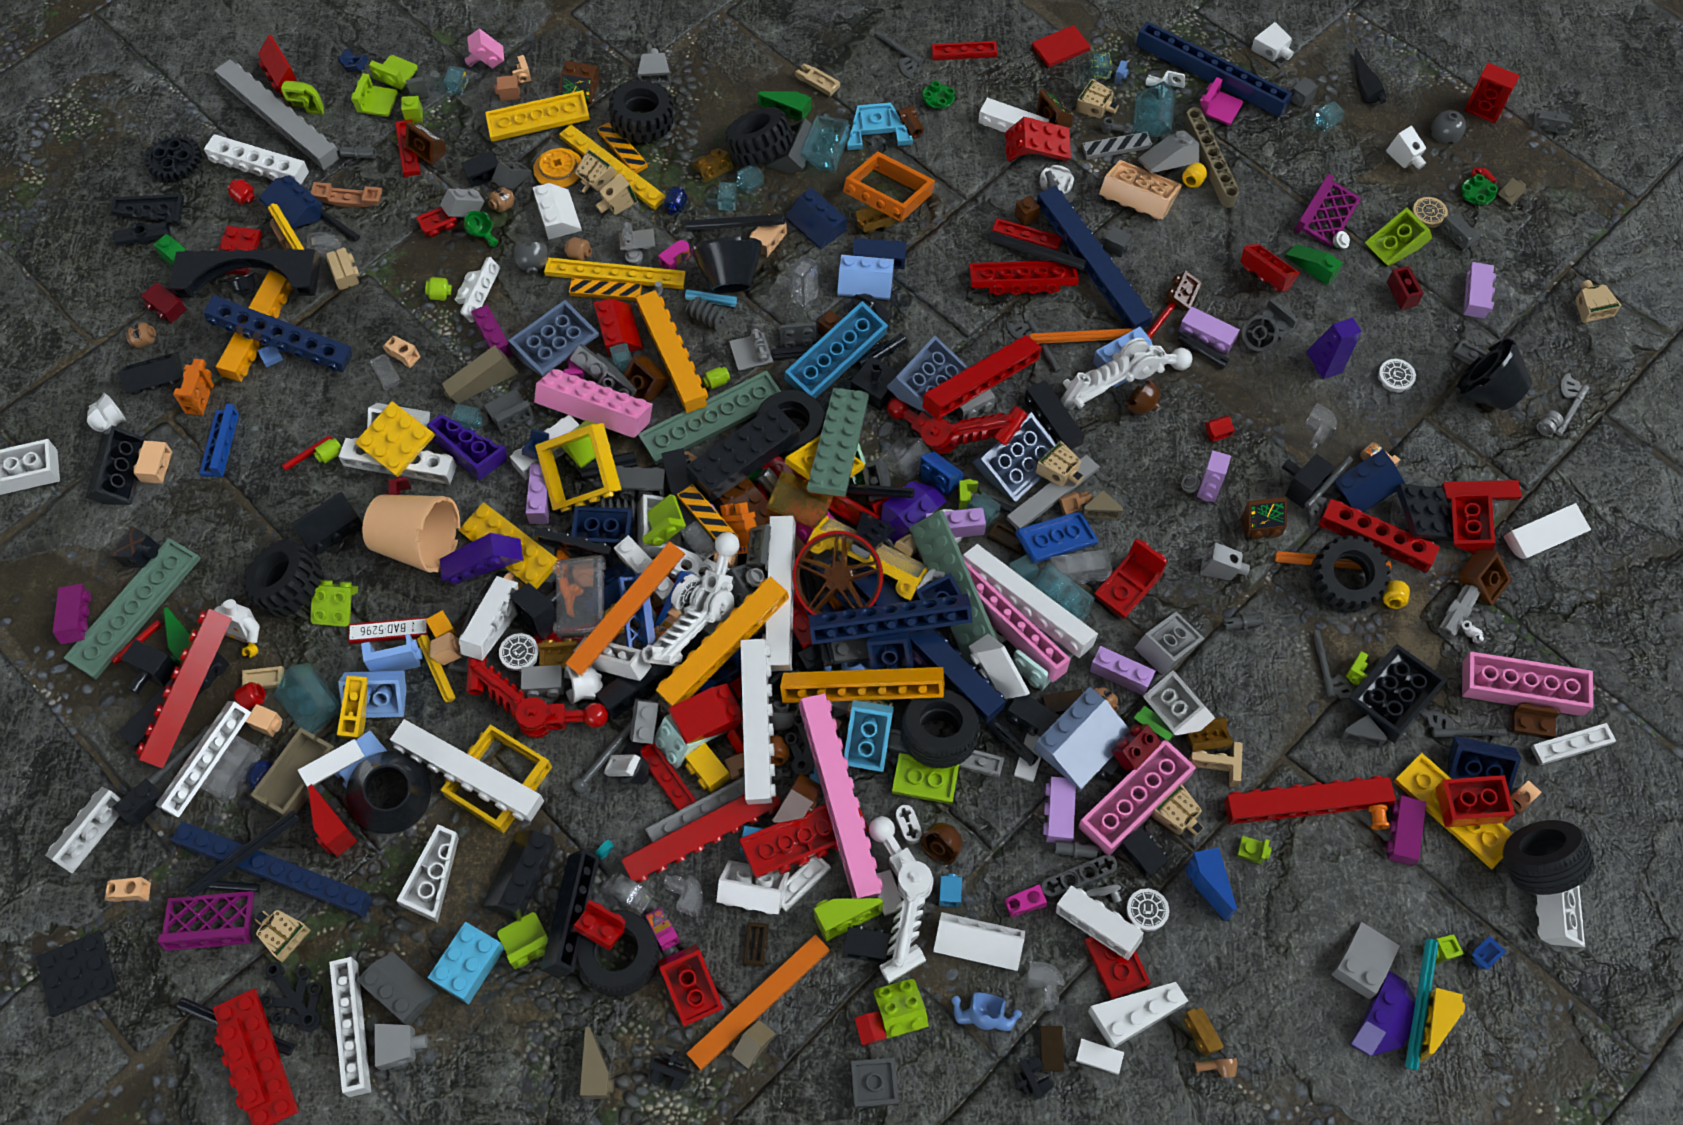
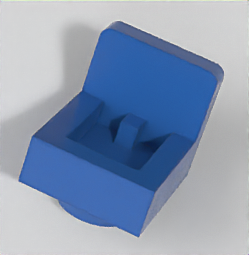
M1489 935L1471 952L1473 956L1471 960L1478 968L1482 969L1484 967L1488 970L1506 951Z

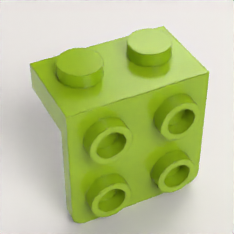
M390 55L383 64L373 60L369 64L373 79L400 90L406 85V80L410 79L418 70L416 64L394 55Z
M362 73L360 80L357 82L356 90L352 93L351 100L356 111L359 113L387 117L391 113L398 96V91L396 89L373 86L369 74Z
M668 495L647 512L652 530L645 534L642 539L644 544L661 546L686 527L675 495Z
M321 580L311 600V623L349 626L351 596L358 594V586L352 585V582L333 584L332 580Z
M532 912L522 917L521 921L517 920L498 931V937L514 969L522 968L529 964L531 960L544 956L548 936L536 913Z
M914 979L904 980L874 990V996L882 1016L887 1039L929 1027L926 1008Z

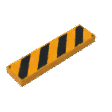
M610 121L597 128L599 135L632 171L637 174L648 168L647 162L626 138L620 137L613 130Z
M572 278L569 295L636 301V297L641 295L642 284Z
M693 484L677 494L682 504L714 540L721 533L731 532L738 537Z

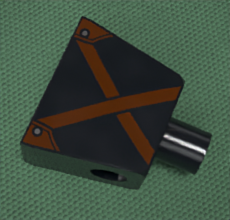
M131 527L111 557L123 567L144 568L151 559L157 557L160 545L147 534Z

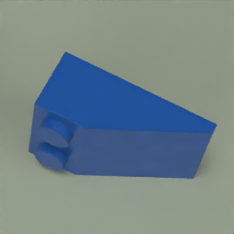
M1219 847L1194 852L1187 866H1185L1186 875L1188 878H1191L1193 886L1222 919L1227 921L1236 912L1237 906Z

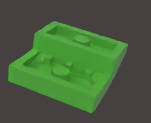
M1143 706L1141 711L1137 712L1134 719L1142 724H1149L1155 733L1167 741H1170L1175 736L1159 715L1146 706Z

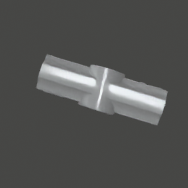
M1465 584L1461 589L1458 597L1454 599L1445 614L1447 615L1438 628L1441 636L1453 639L1462 623L1466 621L1473 609L1471 608L1480 595L1477 587Z

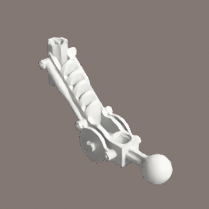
M1144 338L1132 339L1122 347L1120 353L1113 355V361L1085 374L1078 372L1072 381L1069 379L1064 380L1063 385L1067 390L1060 401L1068 410H1073L1076 405L1081 409L1084 407L1085 402L1102 394L1109 387L1124 379L1132 382L1135 378L1145 379L1155 372L1163 373L1165 371V364H1171L1174 369L1179 371L1186 370L1191 366L1192 354L1185 348H1177L1171 354H1166L1161 346H1149Z
M725 532L717 537L715 548L719 556L715 571L706 570L705 575L701 578L702 583L697 585L692 591L690 605L684 608V614L653 645H647V647L643 648L641 655L644 662L677 666L682 662L683 655L681 650L690 643V640L709 622L724 621L729 617L734 608V596L730 592L733 589L731 584L733 577L725 573L729 557L735 555L740 548L738 537L733 533Z
M880 816L871 821L869 834L875 841L883 843L891 855L889 865L898 878L897 889L903 899L895 909V912L899 913L893 919V923L897 924L892 928L891 933L896 934L889 940V944L893 945L887 951V955L893 954V958L879 966L885 980L891 983L926 962L924 954L917 944L911 948L910 944L919 936V931L916 930L920 927L921 921L917 920L923 915V910L919 909L923 907L925 899L929 897L932 891L933 877L926 864L914 859L908 847L904 850L900 848L893 836L895 833L893 822L887 817Z

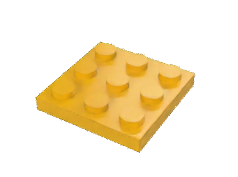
M391 401L355 441V444L395 476L399 477L432 440L435 434Z
M820 436L785 458V464L807 480L810 478ZM856 457L850 478L862 471L865 463Z

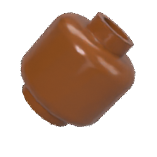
M779 735L770 736V744L774 743V756H771V764L781 766L789 759V745L784 737Z

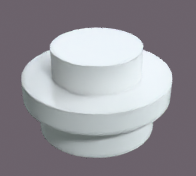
M1344 231L1338 232L1333 237V244L1336 248L1345 249L1349 246L1350 239Z

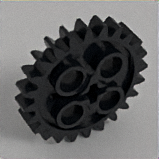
M172 134L171 138L165 135L164 140L158 138V143L153 142L154 147H148L150 152H145L147 157L144 160L146 161L145 165L149 173L154 178L158 177L160 181L165 179L166 182L170 178H172L173 182H175L176 178L182 180V176L188 178L189 172L194 174L193 168H199L197 164L201 163L200 158H202V151L197 142L192 137L188 138L187 135L182 138L181 134H178L177 137Z

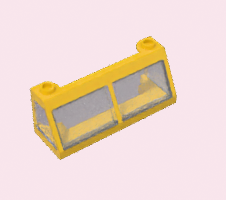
M826 516L813 530L808 542L826 532L846 531L855 534L856 530ZM835 537L817 543L810 551L819 555V553L824 552L826 549L832 550ZM839 537L838 551L841 552L842 537ZM846 538L848 556L863 563L874 561L872 556L865 559L850 551L853 540ZM883 544L876 551L882 563L883 573L898 580L896 591L900 596L914 601L916 598L915 588L928 572V568L923 563Z

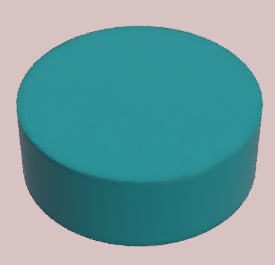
M609 839L606 840L598 848L595 855L600 857L599 860H603L612 851L614 844Z

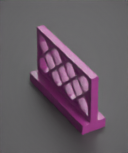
M1328 173L1293 230L1297 233L1303 231L1332 248L1334 245L1333 237L1336 235L1335 232L1338 233L1343 230L1361 198L1332 181L1334 176ZM1330 189L1337 190L1339 195H1332ZM1345 198L1355 201L1354 204H1347ZM1335 199H1341L1343 205L1336 206ZM1330 200L1332 207H1325L1323 201ZM1345 209L1347 216H1340L1338 210ZM1327 211H1334L1336 217L1329 218ZM1323 212L1325 218L1318 219L1316 213ZM1338 221L1339 228H1333L1331 222ZM1320 223H1327L1329 229L1322 230ZM1310 224H1316L1317 230L1314 231L1310 229L1308 226ZM1330 233L1332 241L1325 238L1324 234Z
M247 891L200 895L193 898L191 896L168 898L163 932L159 934L158 943L165 951L251 944L250 926L255 893ZM248 898L247 904L241 909L234 905L240 899ZM220 900H226L228 904L219 912L213 907ZM205 902L207 905L198 913L192 909L197 903ZM174 904H184L186 906L177 915L173 913ZM233 907L237 913L227 920L223 914ZM212 909L216 914L205 922L201 917ZM190 910L195 916L184 924L180 918ZM240 916L245 918L243 927H234L232 925ZM219 918L226 922L219 929L211 927ZM198 919L204 924L197 931L189 929ZM177 921L182 925L177 932L169 933L170 927Z

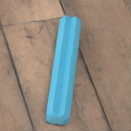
M689 289L685 292L686 300H693L699 296L701 298L700 302L705 299L706 303L711 302L712 304L735 307L737 304V297Z

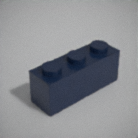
M854 238L852 256L894 259V269H905L906 242Z

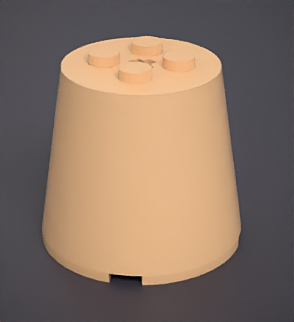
M382 494L375 497L366 510L362 529L365 545L371 551L429 573L441 571L439 559L454 552L458 540L455 539L456 528H460V516L455 502L449 497Z

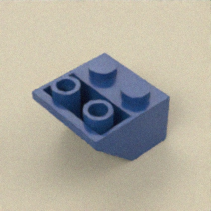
M935 452L921 456L919 472L921 479L935 486L941 494L944 493L949 497L959 486V480H963V472Z

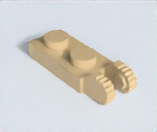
M807 64L801 65L802 71L796 70L794 72L800 81L806 82L828 96H831L840 87L838 80Z

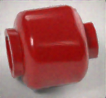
M243 179L233 180L227 188L229 197L240 205L250 204L255 198L254 187Z
M248 682L235 690L234 702L251 711L256 704L262 705L264 703L266 692L260 684Z

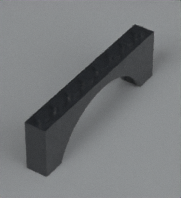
M315 249L186 250L176 252L169 289L178 298L194 297L204 285L224 273L242 268H261L278 273L287 279L298 296H315L321 258Z

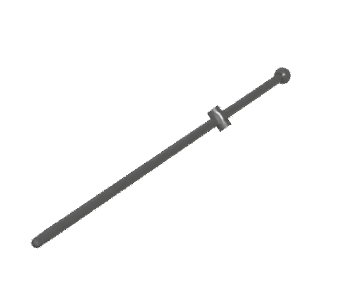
M764 565V568L761 571L764 573L765 576L768 573V571L765 570ZM656 691L649 700L657 702L661 696ZM632 720L583 777L577 778L572 782L571 787L576 793L583 794L588 788L587 783L630 734Z

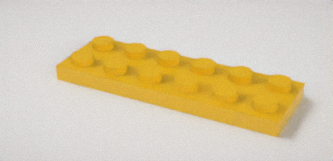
M583 90L485 112L492 142L590 120Z
M484 502L458 529L461 534L472 542L490 532L519 538L521 540L523 561L511 564L505 568L525 584L529 582L536 589L561 563L550 552Z
M1421 753L1393 782L1411 798L1425 801V810L1444 826L1435 788L1442 780L1451 778ZM1502 823L1445 827L1490 869H1493L1503 859V847L1507 839L1513 834Z

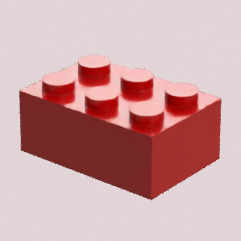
M1488 62L1464 111L1496 124L1520 75Z
M1505 775L1445 779L1435 788L1445 827L1507 823L1515 816Z

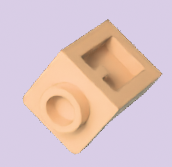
M524 55L518 56L519 64H516L518 70L512 71V74L517 75L519 84L532 81Z

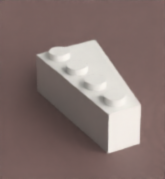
M496 576L467 628L459 638L458 643L462 655L483 661L517 615L510 596L518 590V582Z
M437 824L396 900L401 907L438 923L459 840L456 832Z
M1173 982L1093 1005L1089 1008L1088 1013L1109 1047L1114 1049L1184 1007L1188 999L1178 984Z

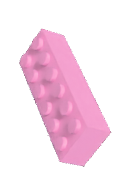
M553 369L536 383L534 403L585 421L588 420L597 424L604 423L605 428L635 438L650 423L653 405L644 399H637L627 393L617 392L610 387L600 386L593 381L583 380L576 375H569L558 369Z
M1470 651L1463 660L1462 697L1515 706L1521 703H1530L1532 706L1538 707L1550 706L1553 709L1560 710V713L1584 717L1593 709V671Z
M1165 739L1137 770L1130 772L1081 819L1078 828L1106 855H1111L1121 845L1122 841L1141 826L1179 785H1183L1192 776L1196 767Z

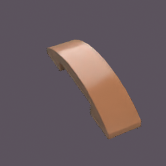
M313 182L311 194L323 203L341 207L360 208L379 204L382 188L365 186L364 190L332 188L331 183Z

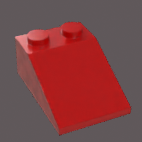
M727 683L709 688L668 709L685 744L728 732L732 728L738 727L743 721V712Z
M310 784L308 791L314 831L318 834V837L315 839L328 854L333 852L338 857L358 841L321 794Z
M697 944L658 961L659 968L683 1026H687L724 1009Z

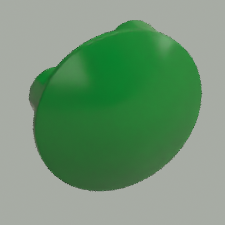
M932 81L931 85H928L922 91V99L930 107L946 108L954 102L955 90L941 84L939 81Z
M1476 174L1474 177L1467 179L1461 186L1462 196L1468 202L1476 205H1485L1492 202L1498 190L1496 185L1485 179L1481 174Z

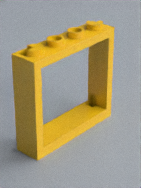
M604 423L590 424L535 445L553 511L561 510V513L571 511L572 506H586L587 501L594 503L600 501L602 496L609 498L614 495V492L622 490ZM590 436L604 488L566 500L552 450Z
M490 724L484 733H480L479 740L468 749L467 754L480 760L496 739L536 764L522 784L535 791L552 769L550 761ZM447 779L445 780L441 792L446 798L503 834L516 818L512 815L513 812L507 809L502 811L497 819H494L455 794L461 785L460 782L455 781L453 783Z

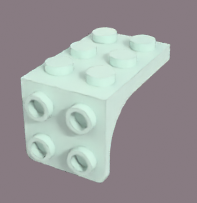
M1041 631L1056 646H1058L1070 659L1074 656V654L1069 652L1068 649H1066L1060 643L1055 641L1044 631ZM1020 650L1014 652L1013 663L1020 676H1024L1034 688H1039L1043 691L1051 682L1048 679V672Z
M669 714L664 717L654 737L656 747L665 755L667 761L677 769L682 765L685 756L704 742H708L722 734L685 744Z

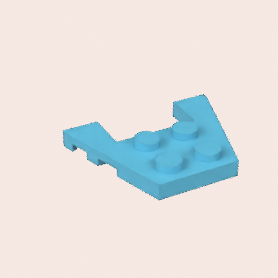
M891 103L858 105L847 143V150L863 149L861 135L895 132L898 146L913 145V138L908 134L907 128L900 121V117Z

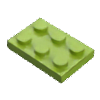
M899 753L892 794L952 805L959 764L948 768H932L917 762L908 754Z

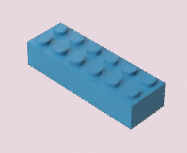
M862 301L785 371L784 380L795 390L807 393L816 399L886 334L888 325Z

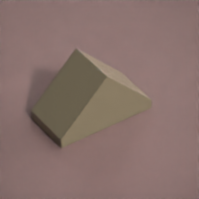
M1103 490L1084 506L1083 516L1086 519L1120 520L1123 507Z
M758 1020L743 1034L732 1056L749 1070L776 1033Z

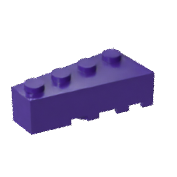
M1353 317L1333 324L1306 351L1314 363L1317 373L1323 379L1343 373L1362 333Z
M442 414L427 424V428L435 434L432 440L478 481L507 461L506 448L504 446L492 443V440L477 435L471 429L463 428L461 424Z
M490 532L439 559L442 581L450 582V584L454 585L460 584L462 581L523 561L521 540Z

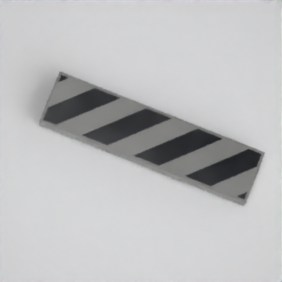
M1147 132L1082 143L1086 160L1151 149L1152 147Z

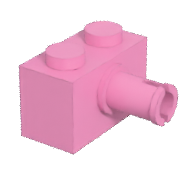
M478 29L468 36V48L471 55L465 58V62L469 67H472L481 60L493 69L504 61L503 45L484 31Z

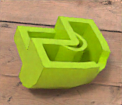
M285 81L281 87L283 95L287 101L291 102L293 107L305 108L307 114H324L322 100L318 91L312 85L296 81Z

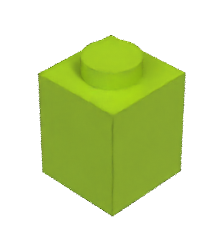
M419 96L402 97L401 110L404 119H412L413 123L423 122V108Z

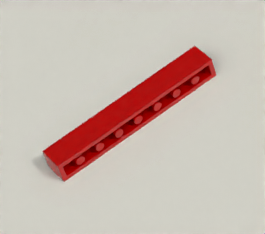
M1027 335L1016 339L998 352L992 353L989 357L978 361L972 367H968L946 382L940 383L934 389L928 390L923 396L922 408L935 419L942 418L1038 361L1042 347Z
M208 608L205 609V612H200L197 618V622H199L196 630L193 629L188 638L191 642L188 648H184L181 652L179 659L182 661L179 667H175L171 674V678H173L170 686L167 685L162 694V697L165 698L161 705L158 704L153 713V716L156 717L153 723H149L144 734L147 735L144 743L140 742L135 754H138V760L160 768L164 767L232 620L231 617Z
M1377 775L1366 780H1362V778H1353L1348 782L1334 780L1329 784L1315 782L1303 787L1301 784H1296L1285 789L1281 787H1273L1267 791L1253 789L1249 793L1234 791L1227 795L1224 805L1228 823L1233 825L1367 810L1373 805H1386L1390 807L1396 801L1390 777L1382 778L1381 775Z
M776 793V797H772V803L748 805L745 800V794L626 855L621 858V861L631 881L641 883L648 879V874L653 871L657 874L667 869V864L672 861L675 864L686 859L685 855L691 851L694 854L705 849L704 845L711 841L712 844H715L724 839L722 835L727 832L734 834L741 830V825L746 822L749 825L760 820L759 816L765 812L767 815L774 813L778 810L777 806L782 803Z

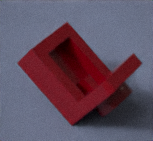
M408 477L389 479V490L386 491V495H401V491L410 490L411 484Z

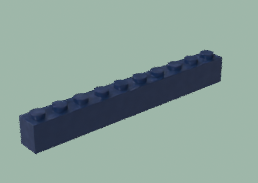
M1148 21L1139 30L1136 46L1210 83H1213L1216 77L1223 80L1221 84L1222 89L1278 117H1281L1287 109L1292 96L1291 92Z
M1056 185L1038 193L1036 202L1040 206V210L1075 257L1086 260L1084 270L1125 326L1133 330L1138 327L1142 329L1148 327L1153 318L1151 310L1144 305L1140 295L1136 294L1131 283L1124 278L1122 271L1115 266L1111 256L1107 255L1102 244L1095 239L1093 232L1086 227L1082 217L1078 216L1073 205L1066 200L1064 193Z
M867 566L858 574L872 570V568ZM877 572L852 582L854 588L866 603L869 602L874 594L877 585ZM883 580L881 593L873 606L908 601L895 592L891 583H886ZM935 628L909 631L912 649L930 667H943L944 682L955 693L966 698L986 724L1004 709L1006 701L1003 694L995 691L991 687L990 682L985 677H981L977 673L976 668L971 663H967L963 659L962 654L957 649L954 650L944 636H940L935 632Z
M181 821L171 839L180 848L219 863L243 846V844ZM261 851L255 852L234 868L363 919L374 900L365 891Z

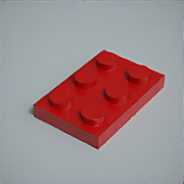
M227 226L218 251L255 250L259 245L262 232L260 229ZM250 268L236 269L227 272V274L246 276Z

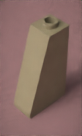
M494 345L443 382L444 394L449 400L453 399L459 404L516 375L518 371L511 360Z

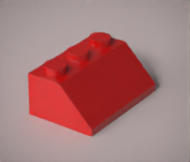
M268 35L258 53L261 60L258 63L262 71L266 70L264 73L268 81L273 82L271 85L274 91L279 92L283 98L284 95L281 90L285 81L297 82L290 64L272 35Z
M1258 243L1245 245L1243 248L1240 262L1245 265L1244 268L1249 272L1258 274V278L1263 282L1272 284V288L1277 292L1288 291L1300 274V272Z
M612 298L594 302L608 358L643 349L631 304Z
M1492 492L1451 494L1454 546L1472 554H1475L1478 549L1494 551L1495 532Z

